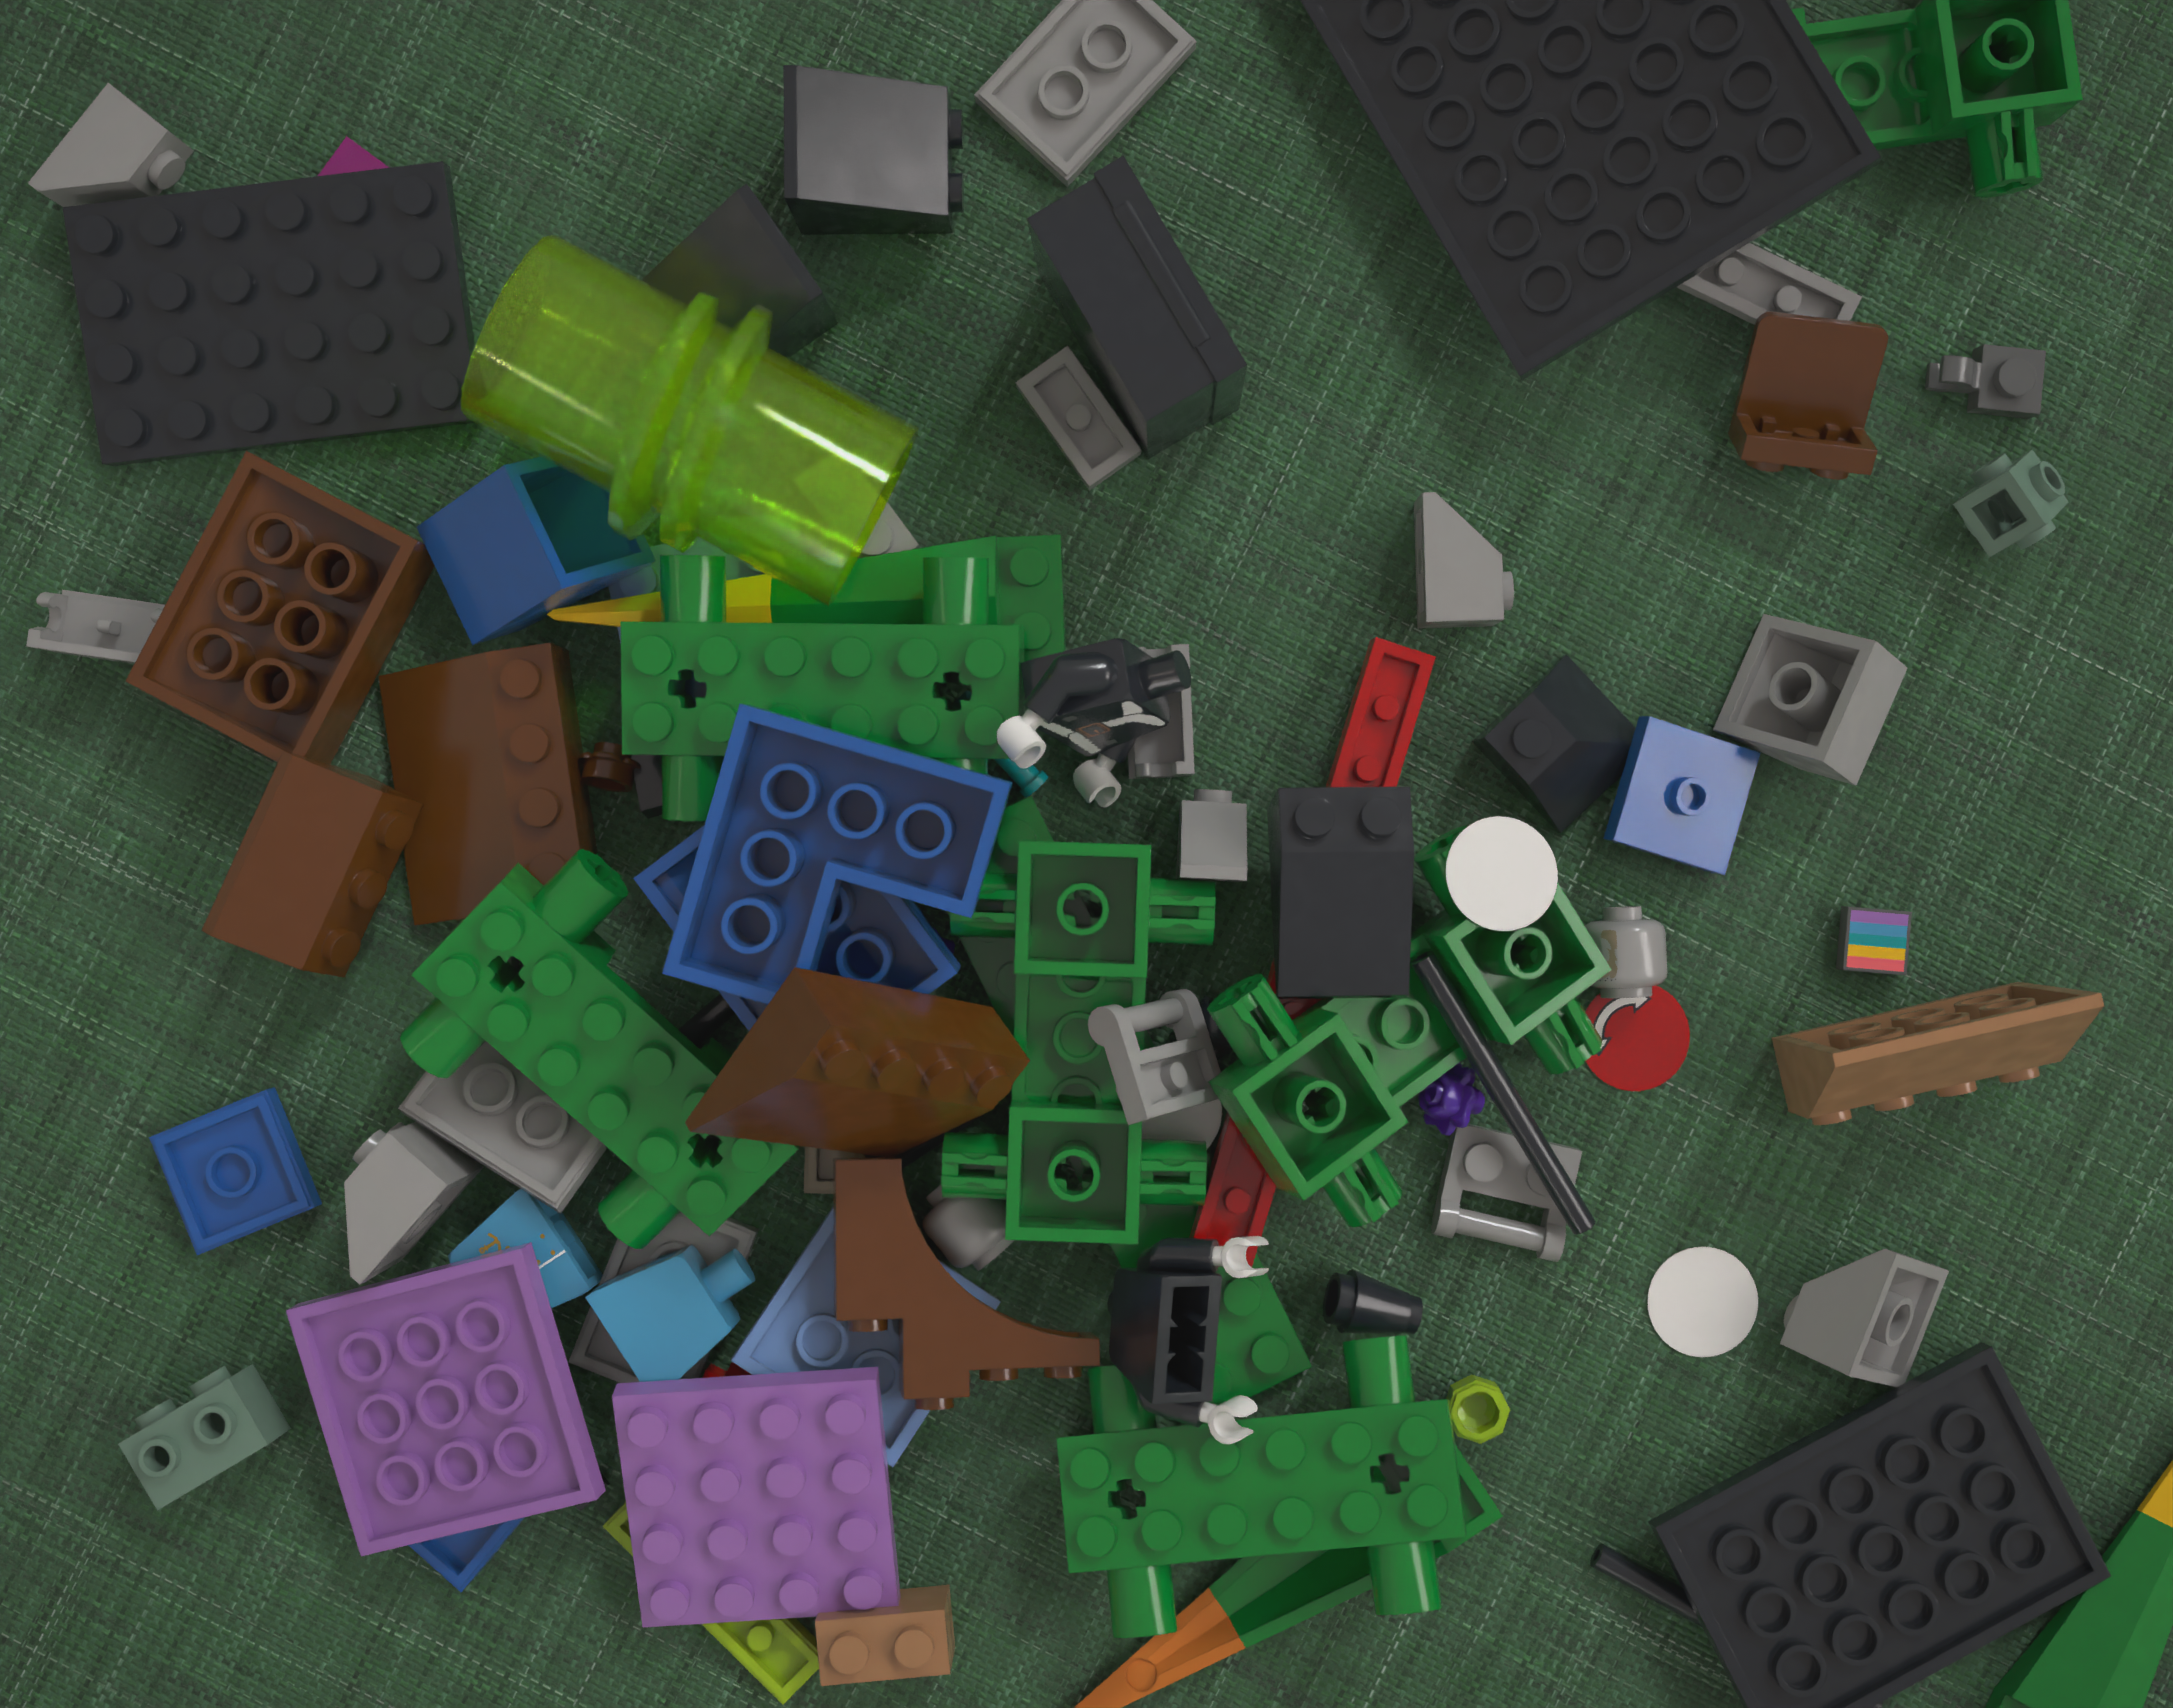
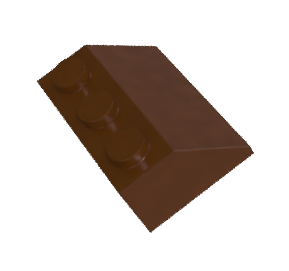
M283 750L201 931L217 939L303 971L345 977L351 962L359 952L361 940L375 909L385 895L387 883L401 852L412 836L414 824L423 803L368 775Z

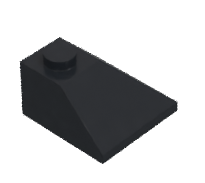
M1565 654L1472 742L1556 832L1561 833L1622 776L1636 728L1570 657Z

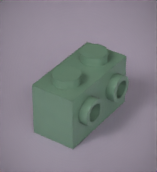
M253 1364L233 1376L230 1375L226 1366H223L189 1386L195 1398L183 1406L176 1408L172 1399L169 1398L134 1419L141 1431L120 1442L118 1445L157 1511L267 1446L291 1429Z

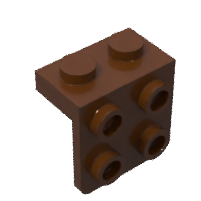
M1765 312L1761 314L1755 323L1728 433L1740 459L1745 460V463L1752 468L1768 472L1782 471L1785 465L1809 468L1813 474L1828 479H1846L1849 473L1871 475L1878 450L1867 435L1864 427L1888 344V334L1884 328L1872 323L1787 313Z

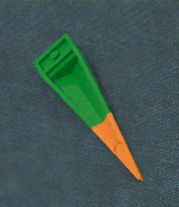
M1456 1444L1467 1535L1463 1538L1433 1540L1435 1558L1449 1553L1503 1517ZM1386 1453L1381 1455L1383 1465L1374 1466L1375 1479L1385 1481L1388 1491L1396 1492L1401 1490L1399 1481L1409 1480L1410 1471L1408 1465H1397L1394 1454ZM1367 1546L1241 1558L1176 1616V1632L1155 1635L1074 1708H1122L1372 1589Z

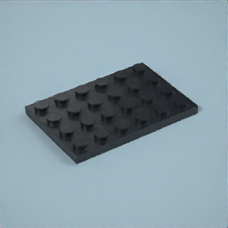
M445 162L423 163L63 207L102 464L119 466L485 422L450 166Z
M1982 1342L1648 1521L1744 1708H1872L2111 1577L1993 1347Z

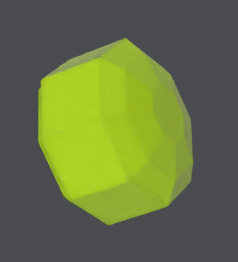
M1471 1374L1450 1385L1446 1399L1450 1401L1453 1430L1458 1437L1482 1444L1503 1433L1510 1408L1500 1388L1494 1381Z

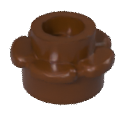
M595 743L593 753L584 752L578 758V761L584 764L581 781L588 786L606 791H631L634 781L633 770L634 768L640 769V763L631 759L630 755H622V745L615 743Z

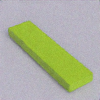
M625 1501L604 1523L603 1527L633 1556ZM796 1618L702 1624L782 1705L819 1669L817 1640Z

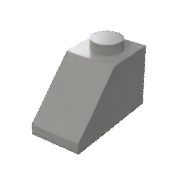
M107 83L28 184L62 207L158 196L162 190L170 188L181 178L185 170V162L194 150L115 87Z
M1436 492L1422 493L1414 502L1417 629L1494 626L1503 621L1504 610H1511L1513 607L1514 583L1511 571L1503 572L1502 554Z
M1195 789L1194 801L1182 800L1180 802L1176 863L1177 879L1247 881V804L1232 803V791Z

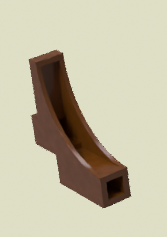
M833 1158L834 1315L836 1321H848V1330L853 1332L888 1330V1319H899V1391L904 1400L915 1399V1408L920 1410L953 1408L954 1398L970 1397L969 1370H979V1379L1005 1381L1018 1379V1368H1044V1377L1076 1378L1083 1376V1366H1100L1099 1338L1091 1332L1044 1328L1014 1319L977 1299L953 1279L927 1245L915 1221L906 1195L901 1158Z

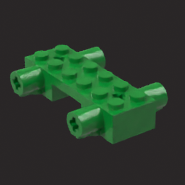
M1923 0L1914 9L1806 24L1804 7L1791 9L1876 150L1966 137L1973 189L1976 197L1988 198L2008 195L2041 183L2043 175L2036 127L2051 125L2083 100L2068 0Z
M660 555L661 622H621L622 755H662V816L664 820L706 821L739 704L766 709L988 775V759H1010L998 744V728L1006 720L1014 716L1024 715V686L1021 663L1024 662V625H988L989 558H923V624L726 623V556ZM692 671H694L695 681L706 682L707 687L706 696L695 697L696 704L693 703L692 695L686 694L685 682L691 679ZM951 672L959 673L961 684L971 685V699L965 698L960 700L961 709L951 707L950 698L941 695V684L950 682L949 673Z
M1468 825L1455 828L1439 836L1422 848L1415 856L1414 861L1444 910L1411 933L1410 963L1427 951L1435 953L1487 1041L1492 1040L1512 1045L1524 1036L1547 1073L1560 1074L1573 1068L1577 1069L1592 1055L1601 1051L1600 1047L1603 1040L1576 996L1612 969L1558 882L1554 898L1545 913L1535 922L1521 929L1512 931L1491 930L1467 918L1456 906L1448 890L1446 861L1453 842ZM1411 964L1409 995L1407 997L1321 999L1293 1020L1262 974L1247 977L1217 996L1209 1004L1207 1010L1239 1059L1208 1081V1083L1276 1187L1303 1201L1323 1187L1348 1227H1359L1370 1222L1374 1223L1381 1215L1398 1205L1402 1190L1375 1150V1147L1408 1123V1120L1399 1108L1466 1058V1055ZM1304 1098L1309 1107L1305 1113L1302 1112Z
M1018 840L1017 873L986 872L972 918L950 912L952 937L1015 939L1014 1038L1030 1062L1012 1085V1101L1009 1107V1134L945 1132L941 1176L942 1197L1006 1200L1005 1240L1138 1244L1139 1204L1205 1205L1206 1141L1142 1139V1121L1128 1125L1121 1101L1116 1092V1084L1105 1048L1092 1039L1088 1029L1089 1016L1097 1007L1117 1004L1127 1008L1145 1004L1148 943L1213 945L1216 904L1215 880L1150 878L1151 845ZM1082 889L1090 891L1091 901L1102 903L1101 916H1091V925L1085 927L1077 926L1075 915L1065 913L1064 910L1066 899L1075 900V891ZM1144 1031L1136 1032L1135 1035L1140 1051L1144 1050ZM1078 1156L1081 1157L1082 1165L1092 1167L1093 1172L1092 1174L1083 1173L1082 1183L1071 1184L1068 1183L1066 1172L1056 1170L1058 1163L1066 1164L1067 1157Z
M584 849L578 850L545 885L539 882L521 864L517 863L411 974L435 998L401 1032L400 1040L403 1048L409 1057L422 1069L438 1078L447 1079L487 1041L633 1170L598 1204V1211L606 1227L626 1245L635 1249H643L680 1212L710 1237L799 1149V1146L718 1136L720 1140H713L707 1138L709 1134L689 1131L685 1121L732 1054L713 1037L699 1049L607 966L616 950L594 930L628 896V889L620 878L621 875L606 864L598 854L595 855ZM514 956L524 966L517 969L509 963L508 959Z
M1407 1335L1342 1342L1350 1409L1235 1420L1240 1426L1252 1429L1254 1433L1232 1444H1222L1217 1441L1211 1434L1208 1423H1202L1199 1428L1191 1425L1157 1428L1156 1414L1148 1412L1140 1405L1131 1382L1115 1365L1088 1368L1094 1434L1056 1438L1068 1573L1107 1570L1113 1638L1146 1637L1176 1632L1177 1621L1171 1564L1367 1546L1376 1615L1412 1614L1442 1608L1433 1540L1463 1538L1467 1535L1450 1401L1449 1399L1415 1402ZM1386 1453L1394 1454L1396 1464L1401 1466L1408 1465L1410 1471L1409 1480L1399 1481L1401 1490L1396 1492L1388 1491L1386 1482L1376 1480L1374 1476V1466L1383 1465L1381 1455ZM1129 1479L1132 1481L1134 1490L1144 1491L1146 1495V1504L1136 1507L1137 1515H1132L1129 1506L1122 1505L1120 1500V1491L1127 1489L1126 1481Z

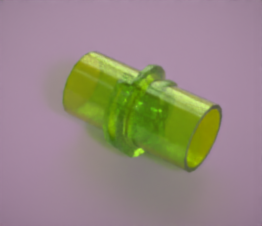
M557 235L543 237L517 266L486 319L471 355L462 386L461 411L466 418L609 492L608 524L616 534L631 541L647 533L660 520L659 540L668 546L684 553L701 540L829 607L846 582L881 517L918 437L919 428L769 348L773 312L757 304L733 328H730L717 321L720 299L706 291L699 292L688 304H685Z

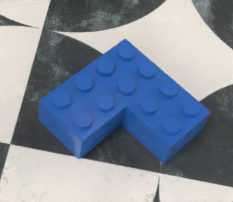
M739 704L662 974L769 1004L794 967L812 971L817 970L842 880L972 918L1013 782L752 705Z

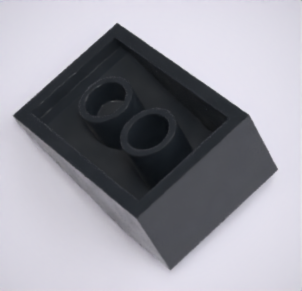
M1410 787L1278 788L1267 808L1277 998L1407 997L1409 995L1414 871V839Z

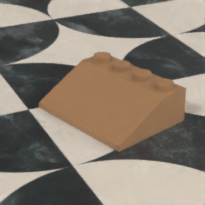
M2015 982L1772 1038L1788 1112L1807 1119L1811 1118L1813 1125H1829L1851 1119L1850 1109L1874 1104L1876 1111L1901 1109L1915 1103L1913 1095L1936 1090L1939 1097H1949L1976 1091L1977 1080L1998 1076L1999 1081L2003 1083L2036 1078L2040 1076L2038 1066L2060 1062L2065 1058L2103 1009L2104 1003L2102 994L2099 992Z

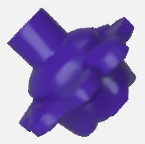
M1459 1062L1420 1091L1418 1095L1419 1106L1424 1111V1122L1428 1125H1436L1442 1135L1450 1136L1456 1127H1467L1470 1114H1479L1484 1107V1094L1473 1086L1476 1077L1473 1068L1462 1067Z

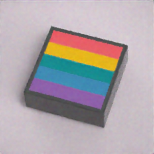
M1841 906L1836 969L1907 975L1912 912Z

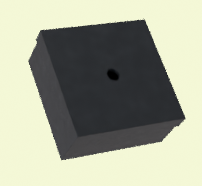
M1124 155L1096 171L1092 180L1027 218L1039 276L1147 459L1152 458L1209 423L1214 425L1239 410L1247 363Z

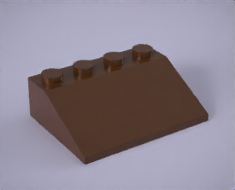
M246 451L125 682L276 762L279 761L284 750L331 764L435 565L422 541Z
M552 643L489 651L378 676L394 788L423 803L414 824L412 836L403 848L414 926L464 919L517 863L521 864L539 882L545 885L578 850L584 849L595 855L598 854L588 785L581 781L584 764L580 763L578 758L583 753L569 651Z
M794 967L687 1118L685 1124L690 1132L895 1157L993 1110L998 1102L1010 1092L1014 1081L1030 1060L993 1007Z

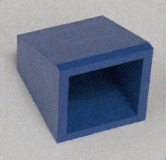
M601 443L503 465L417 526V530L472 645L520 631L548 617L547 614L553 609L568 607L656 561Z

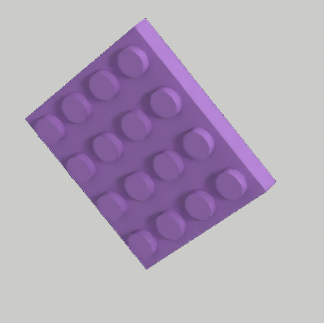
M531 1242L301 1302L286 1310L361 1556L594 1501L606 1491Z
M878 1367L616 1384L612 1395L643 1628L817 1617L818 1613L899 1606L901 1594Z

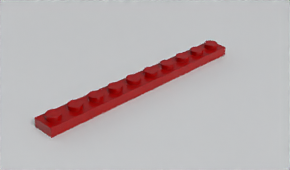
M1378 637L1370 640L1326 787H1397L1436 656ZM1273 959L1267 982L1276 995ZM1279 999L1292 1020L1321 1000ZM1228 1112L1206 1180L1205 1205L1198 1206L1189 1238L1217 1239L1219 1246H1224L1231 1238L1261 1237L1276 1189V1185ZM1248 1246L1246 1250V1261L1251 1267L1258 1246Z

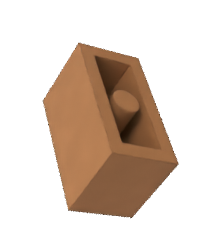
M950 1585L900 1589L901 1598L899 1606L818 1613L815 1619L821 1686L951 1674L955 1639Z

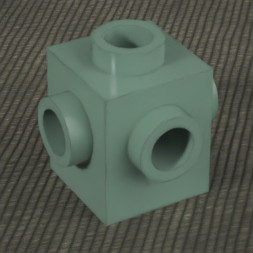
M2032 449L2012 462L2006 453H2003L1974 471L1970 476L1975 485L1953 505L1963 518L1968 530L1977 538L1985 552L1991 557L2014 543H2017L2021 550L2050 534L2056 529L2052 519L2069 502L2064 496L2065 486L2060 474L2050 463L2046 461L2041 462Z

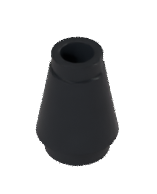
M1353 1269L1349 1270L1347 1274L1334 1273L1331 1276L1323 1301L1324 1321L1327 1324L1336 1325L1340 1333H1407L1414 1335L1420 1326L1423 1313V1303L1420 1297L1410 1295L1408 1292Z

